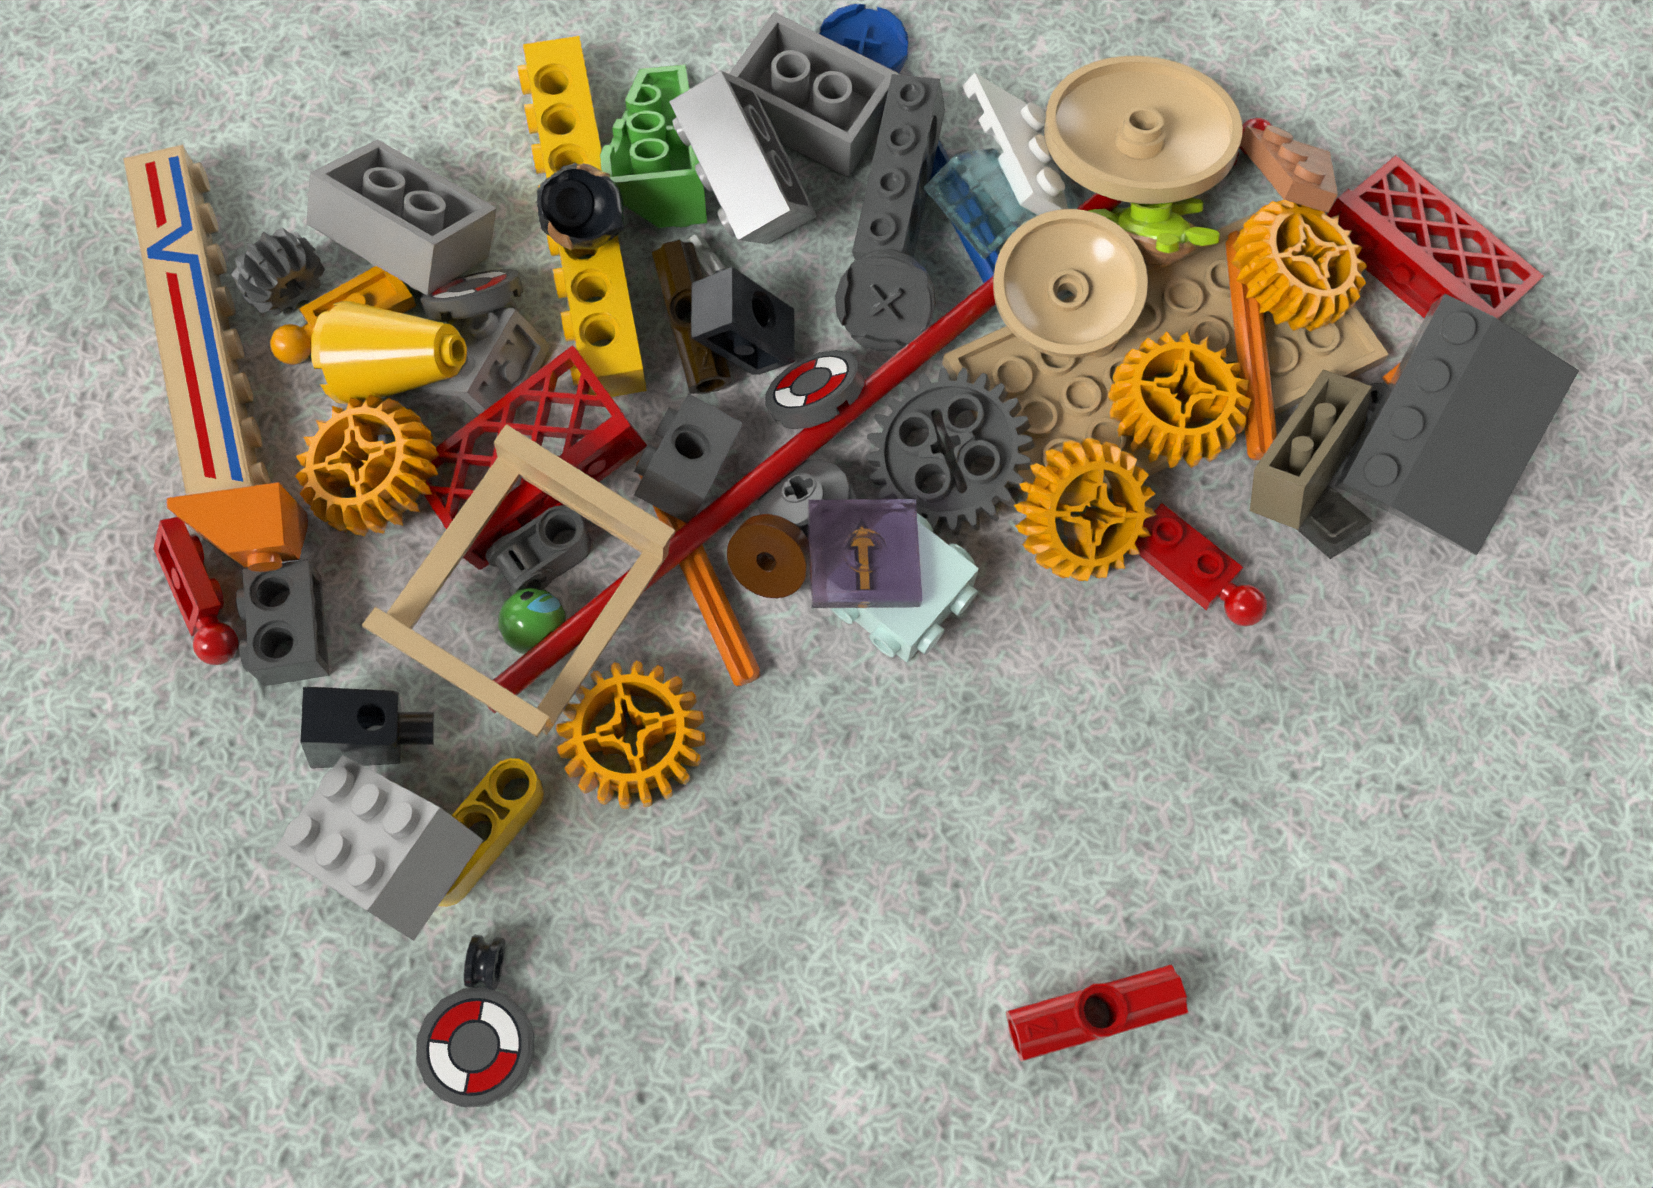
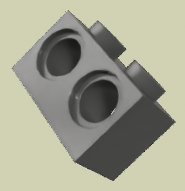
M308 559L282 563L280 569L267 572L251 571L248 568L242 569L244 589L237 590L236 602L241 619L246 621L247 639L241 640L239 645L240 658L244 670L250 672L264 686L330 676L322 577ZM289 591V596L283 604L277 607H270L272 599L277 594ZM286 641H293L292 649L287 655L281 658H273L274 651L280 644Z

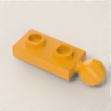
M374 266L299 308L307 324L302 327L295 324L280 326L271 336L270 347L273 355L279 361L290 365L300 364L311 354V339L317 318L322 312L331 311L335 307L332 304L340 301H352L404 313L415 307L416 303L402 280L380 267Z

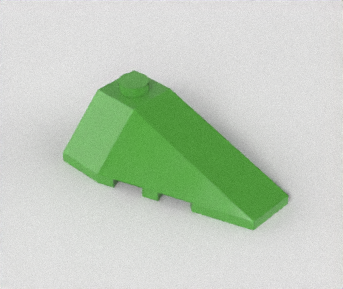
M686 64L638 70L625 99V112L621 119H616L612 127L613 138L610 145H604L600 153L601 171L609 173L610 179L620 188L624 206L658 228L673 226L683 228L693 224L707 223L704 185L695 169V165L699 163V160L692 146H686L678 136L673 126V119L677 116L670 104L671 100L689 90Z

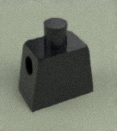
M303 687L300 743L311 769L333 768L342 755L363 766L400 764L401 745H434V712H402L399 692L393 690ZM372 726H382L377 730H367Z

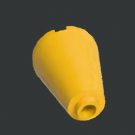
M352 301L334 303L332 305L335 307L331 311L322 312L317 318L311 339L314 369H322L327 384H320L323 391L336 403L348 405L350 397L361 400L364 403L370 394L375 397L384 398L452 378L460 372L467 358L466 343L458 330L450 324Z

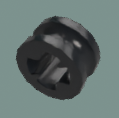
M474 934L472 936L464 965V985L466 987L474 988L478 982H483L486 985V989H497L505 955L504 938L495 937L493 942L487 943L482 935Z

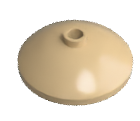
M1062 209L1046 212L1022 224L1003 245L996 261L993 276V292L996 306L1010 331L1026 345L1037 351L1067 358L1093 355L1119 342L1138 320L1144 307L1148 289L1146 265L1138 246L1130 235L1110 219L1097 213L1079 209ZM1062 290H1068L1073 293L1075 299L1065 302L1058 297L1057 293Z

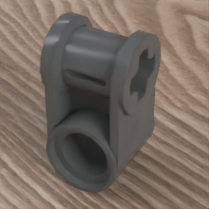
M565 505L554 506L518 530L501 537L487 550L485 557L492 567H498L511 585L509 593L512 595L521 589H544L552 580L581 563L589 554L591 538L580 514ZM563 530L576 531L574 538L565 544L553 543L554 537ZM520 562L524 570L521 571L515 563Z

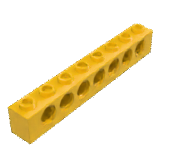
M580 36L523 44L526 64L518 65L517 68L523 95L532 94L533 103L524 105L529 133L539 134L540 143L531 145L536 173H545L546 178H548L563 166L572 165L573 163H586L601 170V146ZM547 235L551 256L560 255L562 267L553 269L558 299L568 298L570 310L560 312L566 342L575 341L576 349L611 397L647 391L618 235L604 246L595 249L573 250L559 245ZM584 255H594L589 259H578ZM591 297H602L597 302H586ZM602 339L612 341L608 345L601 347L592 345ZM574 365L570 368L573 385L577 386L581 373ZM590 387L588 395H596Z

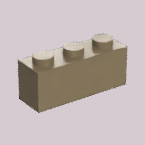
M1322 370L1255 467L1250 502L1251 512L1297 530L1300 528L1364 430L1372 389L1371 385Z

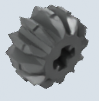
M283 227L276 230L272 236L263 232L260 240L254 244L246 243L248 248L246 253L234 259L237 267L231 276L235 280L236 287L241 291L242 296L250 306L255 307L260 313L269 311L274 316L281 314L285 308L294 311L299 302L309 300L308 294L321 286L319 278L325 271L320 258L315 253V248L305 237L302 238L298 232L289 233Z

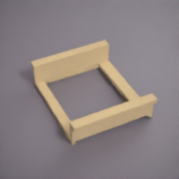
M506 424L494 440L498 456L494 464L388 612L385 613L379 608L374 607L362 626L535 737H538L541 732L548 735L668 556L669 541L675 534V530ZM520 477L641 552V555L537 708L412 630Z

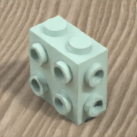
M895 504L870 532L881 551H872L874 595H856L854 552H852L827 579L826 598L829 600L828 606L841 620L848 624H852L855 621L870 633L869 638L871 642L881 652L889 657H894L897 654L908 663L918 650L925 655L934 647L945 631L940 625L951 612L960 616L971 604L978 593L973 586L979 568L974 565L971 555L961 546L954 543L948 545L933 533L932 526L925 518L913 511L907 513Z

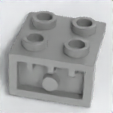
M499 308L465 319L452 318L451 311L442 312L443 319L437 322L450 324L458 330L467 346L466 361L456 376L414 388L410 391L457 396L463 399L474 411L481 414L536 373L551 345L514 308Z

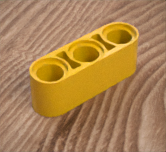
M508 758L498 762L451 815L468 829L477 822L488 821L492 824V831L489 838L479 845L438 906L449 907L465 898L539 809L543 801L544 789L539 777L529 763L516 758ZM516 778L529 780V788L521 798L516 800H506L503 798V789L511 780Z

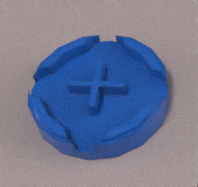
M851 4L836 9L824 19L820 27V35L897 73L901 72L908 56V34L901 20L889 10L877 6L876 11L874 9H865L866 4Z

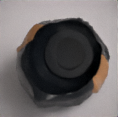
M573 163L572 165L563 166L552 176L546 178L537 189L536 203L541 229L556 243L570 250L595 249L604 246L624 230V203L620 188L610 179L609 173L586 163Z

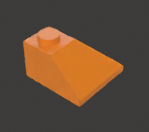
M279 482L166 498L167 509L205 540L243 567H248L251 571H273L280 569L282 562L300 559L308 529L307 512Z

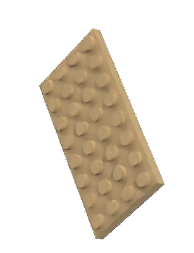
M1253 214L1216 230L1220 233L1219 243L1195 246L1188 256L1172 264L1156 265L1145 263L1148 289L1140 316L1126 336L1102 352L1075 358L1048 355L1026 345L1005 326L945 353L942 364L952 381H956L962 368H966L969 372L972 384L982 373H985L990 380L989 391L1002 383L1008 392L1004 402L1014 398L1018 399L1022 409L1015 417L1027 416L1031 425L1027 431L1020 435L1032 437L1035 443V448L1021 452V454L1031 458L1033 464L1037 463L1046 467L1045 451L1054 449L1062 453L1063 442L1072 440L1081 444L1083 439L1092 438L1099 440L1100 443L1106 441L1119 446L1121 451L1131 453L1137 459L1135 466L1143 468L1151 476L1169 467L1167 456L1159 455L1156 461L1150 463L1148 458L1150 450L1144 446L1132 452L1130 446L1134 438L1132 435L1118 437L1117 428L1121 421L1110 419V409L1113 402L1109 401L1108 392L1111 385L1114 384L1112 377L1117 366L1123 364L1125 355L1132 348L1138 350L1140 344L1147 337L1157 343L1160 336L1166 332L1169 333L1175 342H1178L1180 336L1188 331L1191 343L1197 345L1201 340L1208 337L1209 350L1215 353L1226 348L1227 356L1224 362L1226 364L1238 363L1225 242L1228 239L1229 233L1236 230L1240 231L1243 228V224ZM1073 295V296H1071V297H1069V298H1066V299H1064V300H1062V301L1070 302V301L1074 300L1075 297H1074V295ZM1355 305L1335 323L1316 328L1311 332L1305 327L1293 331L1287 321L1275 325L1273 314L1269 311L1263 312L1275 415L1300 404L1322 370L1352 379L1381 365L1389 355ZM1172 373L1157 374L1149 377L1145 381L1153 382L1155 377L1167 378L1170 377ZM970 410L974 418L977 419L978 412ZM1204 418L1202 422H1188L1185 428L1202 427L1216 419ZM1031 469L1018 470V474L1025 482H1034L1036 476L1032 473ZM1104 475L1103 483L1107 484V496L1113 494L1109 480ZM1018 489L1024 501H1027L1028 493Z

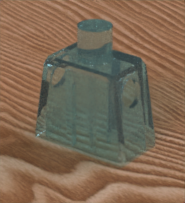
M994 148L962 152L954 155L923 187L983 259H986L1010 237L1031 212L1019 205L997 159L1001 154Z

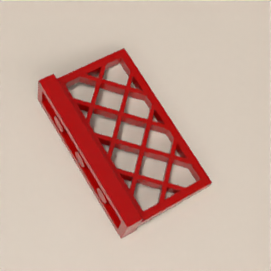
M1397 155L1354 190L1351 191L1348 188L1337 197L1326 214L1330 218L1339 215L1338 225L1344 231L1352 230L1349 239L1352 244L1362 247L1357 258L1367 265L1365 270L1423 318L1427 315L1431 305L1441 296L1447 294L1500 319L1544 277L1537 269ZM1393 174L1407 185L1408 192L1389 190L1387 178ZM1366 202L1379 203L1381 215ZM1392 205L1410 207L1412 219L1394 217ZM1424 208H1435L1444 216L1445 223L1426 221ZM1402 232L1415 233L1417 244ZM1429 235L1447 237L1449 250L1431 248ZM1461 238L1473 239L1481 246L1482 253L1463 251ZM1440 263L1452 264L1454 275ZM1467 266L1484 267L1487 281L1469 279ZM1499 269L1511 270L1524 282L1521 285L1502 283ZM1477 294L1490 295L1492 307Z
M572 345L436 447L439 456L430 463L436 468L444 462L456 463L450 488L433 486L430 479H426L425 484L429 486L432 494L424 496L447 529L457 515L460 500H468L474 491L463 489L469 465L488 466L491 468L498 458L495 447L492 456L472 455L475 439L485 432H495L499 435L506 424L523 435H530L531 440L542 446L544 437L565 438L563 453L558 457L598 482L602 481L648 445L626 418L578 350ZM575 365L581 373L576 394L555 392L558 377ZM590 387L596 395H588ZM526 401L540 402L534 425L513 423L516 409ZM552 403L573 405L568 428L547 426ZM586 406L605 407L612 416L594 430L580 429ZM521 478L520 485L508 493L463 558L478 570H482L489 565L485 554L493 543L501 537L523 527L547 509L564 504ZM441 497L448 498L446 504Z

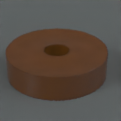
M759 514L748 518L732 535L727 546V561L734 577L752 593L766 598L777 599L792 595L802 586L813 567V550L806 535L794 523L777 515ZM764 552L771 554L776 561L769 559Z

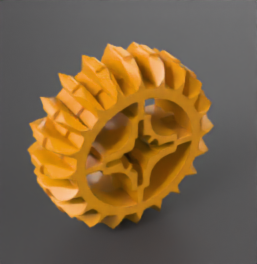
M1283 199L1264 205L1243 224V228L1239 231L1240 234L1233 244L1237 253L1231 263L1241 270L1236 281L1247 285L1249 291L1246 298H1255L1260 304L1259 314L1269 311L1273 314L1275 325L1287 321L1293 331L1305 327L1311 332L1316 328L1335 323L1355 305V302L1360 298L1361 288L1366 284L1361 273L1367 265L1357 258L1362 247L1351 243L1349 237L1352 230L1344 231L1338 225L1339 215L1330 218L1324 211Z
M1188 331L1180 336L1178 342H1175L1168 332L1160 336L1157 343L1147 337L1140 344L1138 350L1132 348L1125 355L1123 364L1117 366L1112 377L1114 384L1111 385L1108 392L1109 401L1113 402L1110 409V419L1121 421L1117 428L1118 437L1130 435L1134 437L1130 445L1132 452L1141 449L1143 446L1150 450L1148 454L1150 463L1156 461L1159 455L1167 456L1170 469L1177 466L1181 457H1183L1190 468L1198 465L1202 457L1211 462L1218 457L1221 450L1226 451L1232 447L1237 439L1236 435L1242 432L1247 423L1245 415L1250 409L1251 399L1244 395L1248 390L1249 380L1236 378L1240 372V363L1226 364L1224 362L1227 356L1226 348L1215 353L1208 349V337L1201 340L1198 345L1191 343ZM1172 373V375L1167 378L1155 377L1153 382L1145 381L1149 377L1157 374ZM1204 418L1216 419L1202 427L1185 428L1188 422H1202Z
M370 394L364 403L361 400L350 397L346 410H343L341 407L332 406V418L327 422L315 419L319 431L315 436L303 437L309 446V450L296 456L300 465L304 468L295 477L299 484L303 486L300 495L303 497L304 502L311 506L310 509L316 517L323 522L328 521L331 527L340 532L344 531L347 533L351 531L355 535L365 537L369 529L375 533L384 534L388 520L394 525L403 526L402 513L407 509L420 512L415 500L420 494H432L425 481L439 475L436 467L430 463L439 454L436 451V447L430 443L434 438L431 435L430 429L420 421L421 418L414 411L406 409L396 400L387 398L383 401L380 397ZM391 434L395 436L396 441L386 444L382 440L378 441V435ZM350 487L352 490L356 489V497L343 498L340 489Z
M1086 438L1080 444L1079 442L1069 440L1063 442L1062 453L1054 449L1045 451L1047 466L1045 467L1037 463L1030 465L1032 473L1036 476L1034 482L1019 484L1021 490L1028 493L1027 501H1021L1014 505L1018 512L1026 515L1025 519L1015 525L1019 533L1028 536L1022 544L1026 551L1036 554L1034 560H1036L1039 566L1045 569L1050 568L1053 574L1061 578H1069L1071 576L1078 581H1088L1090 575L1096 578H1107L1109 566L1117 570L1125 569L1123 555L1125 553L1130 555L1140 554L1135 544L1138 536H1151L1148 530L1142 527L1144 519L1156 515L1152 508L1145 506V502L1155 495L1150 487L1142 485L1149 474L1143 468L1135 466L1137 459L1131 453L1121 451L1118 445L1107 441L1100 443L1099 440ZM1104 475L1111 485L1114 502H1110L1108 499L1107 484L1103 483ZM1091 505H1094V506H1096V507H1099V508H1087L1085 514L1081 513V512H1083L1085 506L1091 507ZM1072 512H1079L1080 516ZM1055 518L1062 519L1064 523V535L1068 537L1067 548L1058 536Z
M636 660L633 662L631 674H623L620 664L614 662L611 665L613 677L604 680L600 672L593 670L590 676L594 688L589 690L584 685H580L575 695L581 703L569 702L564 709V715L571 719V721L558 723L556 731L559 736L568 740L558 745L557 751L561 758L571 759L564 767L570 778L583 775L578 787L584 794L593 791L600 784L597 799L601 804L606 805L612 799L614 792L618 791L619 805L622 809H629L632 803V793H639L643 806L649 807L652 805V797L649 790L658 787L661 795L665 799H669L673 796L671 786L667 781L669 778L673 777V779L683 785L689 782V774L681 766V763L688 766L700 765V754L691 748L700 747L706 743L705 733L694 729L704 723V715L702 711L690 710L697 702L694 692L690 691L679 694L683 686L682 679L679 676L671 677L663 683L665 673L663 667L656 665L648 676H644L643 665L640 661ZM631 696L653 699L662 704L671 714L661 716L659 712H641L634 707ZM614 701L615 713L613 718L608 723L595 727L596 733L588 734L595 716L602 708ZM627 712L630 715L632 724L636 725L638 729V741L635 742L638 752L636 756L633 754L630 743H626L624 738L626 734L625 727H627L625 713ZM676 733L674 742L666 756L648 769L647 754L649 749L654 744L665 741L666 735ZM602 751L604 755H622L628 760L631 773H618L608 770L598 764L590 754Z

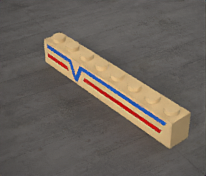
M183 145L123 158L185 493L190 495L270 484L271 481L266 466L263 462L257 463L255 448L262 446V437L253 416L248 417L246 403L253 402V393L244 372L239 373L237 360L244 358V349L235 328L230 329L228 317L236 315V311L228 287L226 285L221 286L219 275L227 273V267L219 245L213 244L211 233L218 232L219 228L212 206L209 202H204L203 193L210 191L206 171L201 162L193 163Z

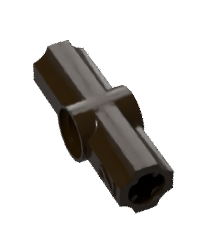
M680 239L663 243L659 249L652 252V258L666 305L671 333L676 342L689 393L702 395L719 391L732 383L726 359L692 339L691 323H685L680 320L684 314L691 312L692 283L703 279L694 243L683 242Z

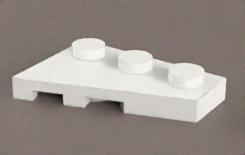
M974 73L962 87L968 99L980 102L985 113L978 120L984 132L992 135L1004 151L997 159L1019 205L1037 215L1068 209L1064 193L1065 184L1060 177L1058 165L1048 151L1044 138L1045 112L1033 102L1027 104Z

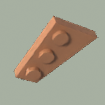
M1268 125L1264 131L1247 126L1242 135L1240 146L1284 200L1328 213L1338 195L1330 151L1292 140L1293 136L1290 133L1275 126Z

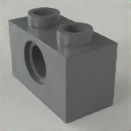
M688 393L679 411L669 407L655 432V435L663 439L660 446L656 448L648 444L634 472L643 477L634 496L685 523L689 522L694 518L704 501L743 423Z

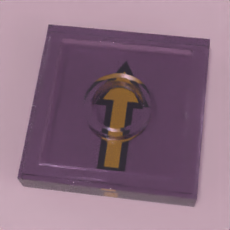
M916 499L808 500L811 608H910L921 606L922 585Z

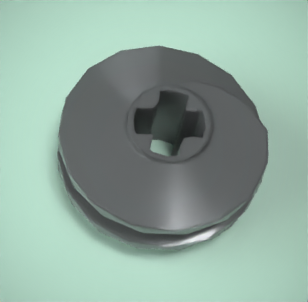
M821 459L805 460L758 499V508L760 514L777 515L798 526L808 538L813 553H816L837 543L850 530L857 515L858 499L853 487L849 484L846 474L836 464Z

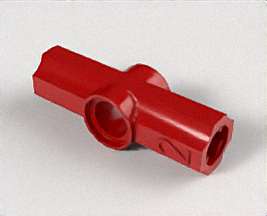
M1170 964L1107 983L1092 984L1079 991L1006 1011V1017L1013 1047L1018 1054L1020 1062L1092 1041H1101L1113 1035L1183 1016L1189 1012L1187 1008V995L1181 977L1176 973L1173 965ZM1088 998L1099 999L1107 1006L1109 1021L1105 1028L1092 1026L1084 1016L1083 1008Z

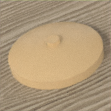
M1119 56L1087 64L1070 73L1057 85L1047 104L1044 138L1048 151L1055 163L1065 174L1083 187L1120 201L1140 204H1161L1192 198L1218 184L1233 167L1239 150L1243 127L1239 110L1230 95L1205 74L1184 64L1167 59L1148 56Z

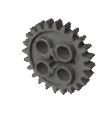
M945 368L940 369L938 382L931 383L926 374L921 373V388L914 391L904 382L901 384L905 398L901 402L891 397L885 399L892 410L890 416L875 414L874 419L883 431L882 433L867 435L870 443L879 448V450L867 454L866 460L870 465L881 468L870 474L869 478L875 485H885L878 493L879 498L883 502L896 500L893 506L897 504L907 513L913 511L923 518H927L935 535L941 530L943 522L948 523L954 535H959L961 522L964 520H968L971 526L978 531L980 530L979 515L986 513L990 518L997 521L999 520V515L995 505L999 501L1011 507L1015 505L1008 491L1011 487L1021 489L1019 484L1025 482V480L1018 474V470L1031 469L1030 465H1034L1031 458L1021 454V452L1035 448L1032 437L1020 435L1027 431L1031 425L1027 416L1015 417L1022 409L1017 398L1004 402L1008 394L1005 385L1001 383L989 391L990 380L985 373H982L974 384L971 383L970 374L966 368L961 369L956 381L951 380ZM973 410L978 412L977 419L971 426L966 428L954 426L955 419L963 411ZM935 411H941L946 432L955 445L954 455L967 485V490L963 493L958 491L953 469L944 457L946 449L933 419ZM920 428L929 429L928 438L923 444L915 447L907 446V439L911 432ZM990 456L995 459L994 466L988 473L979 476L970 473L972 463L979 457ZM934 474L945 475L944 485L939 491L932 494L922 492L923 483L928 477Z

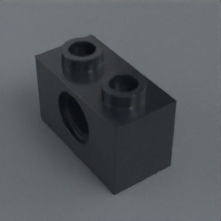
M735 268L721 269L713 275L692 283L691 338L750 374L760 375L795 362L794 308Z

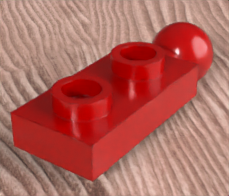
M1161 503L1154 510L1156 515L1145 519L1142 527H1145L1151 536H1138L1135 541L1140 552L1138 555L1205 610L1220 598L1224 601V610L1227 617L1234 624L1247 627L1260 622L1267 611L1265 595L1255 586H1237L1234 583L1243 567Z
M173 517L160 520L153 549L191 637L194 636L193 650L196 656L206 664H225L236 655L239 640L234 629L227 624L219 622L217 619L219 609H222L224 606V598L218 581L215 578L209 579L203 566L204 552L202 544L196 534H189L185 523L180 518Z

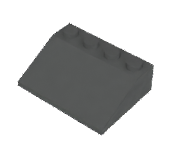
M1444 294L1431 305L1334 486L1477 555L1579 370L1494 316Z

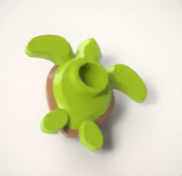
M1192 197L1177 202L1161 204L1131 202V206L1127 209L1116 207L1112 211L1106 209L1088 210L1110 219L1123 228L1134 240L1143 256L1144 262L1147 264H1172L1188 256L1195 246L1219 243L1220 233L1218 231L1195 227L1180 216L1203 211V201Z

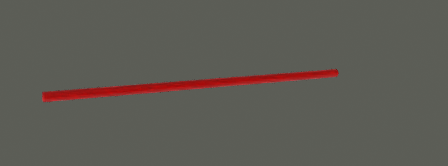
M1095 193L1076 209L1085 211L1106 209L1112 211L1123 201ZM993 276L864 379L865 385L856 401L849 405L846 399L837 407L839 414L833 419L801 430L676 531L669 541L668 556L643 593L996 306L993 292ZM630 569L492 681L516 696L580 645ZM488 707L494 714L496 713V711Z

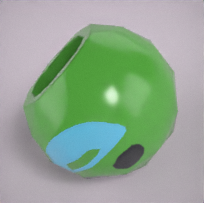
M528 588L516 591L503 602L498 614V628L505 644L519 654L528 652L566 621L565 611L559 599L544 589Z

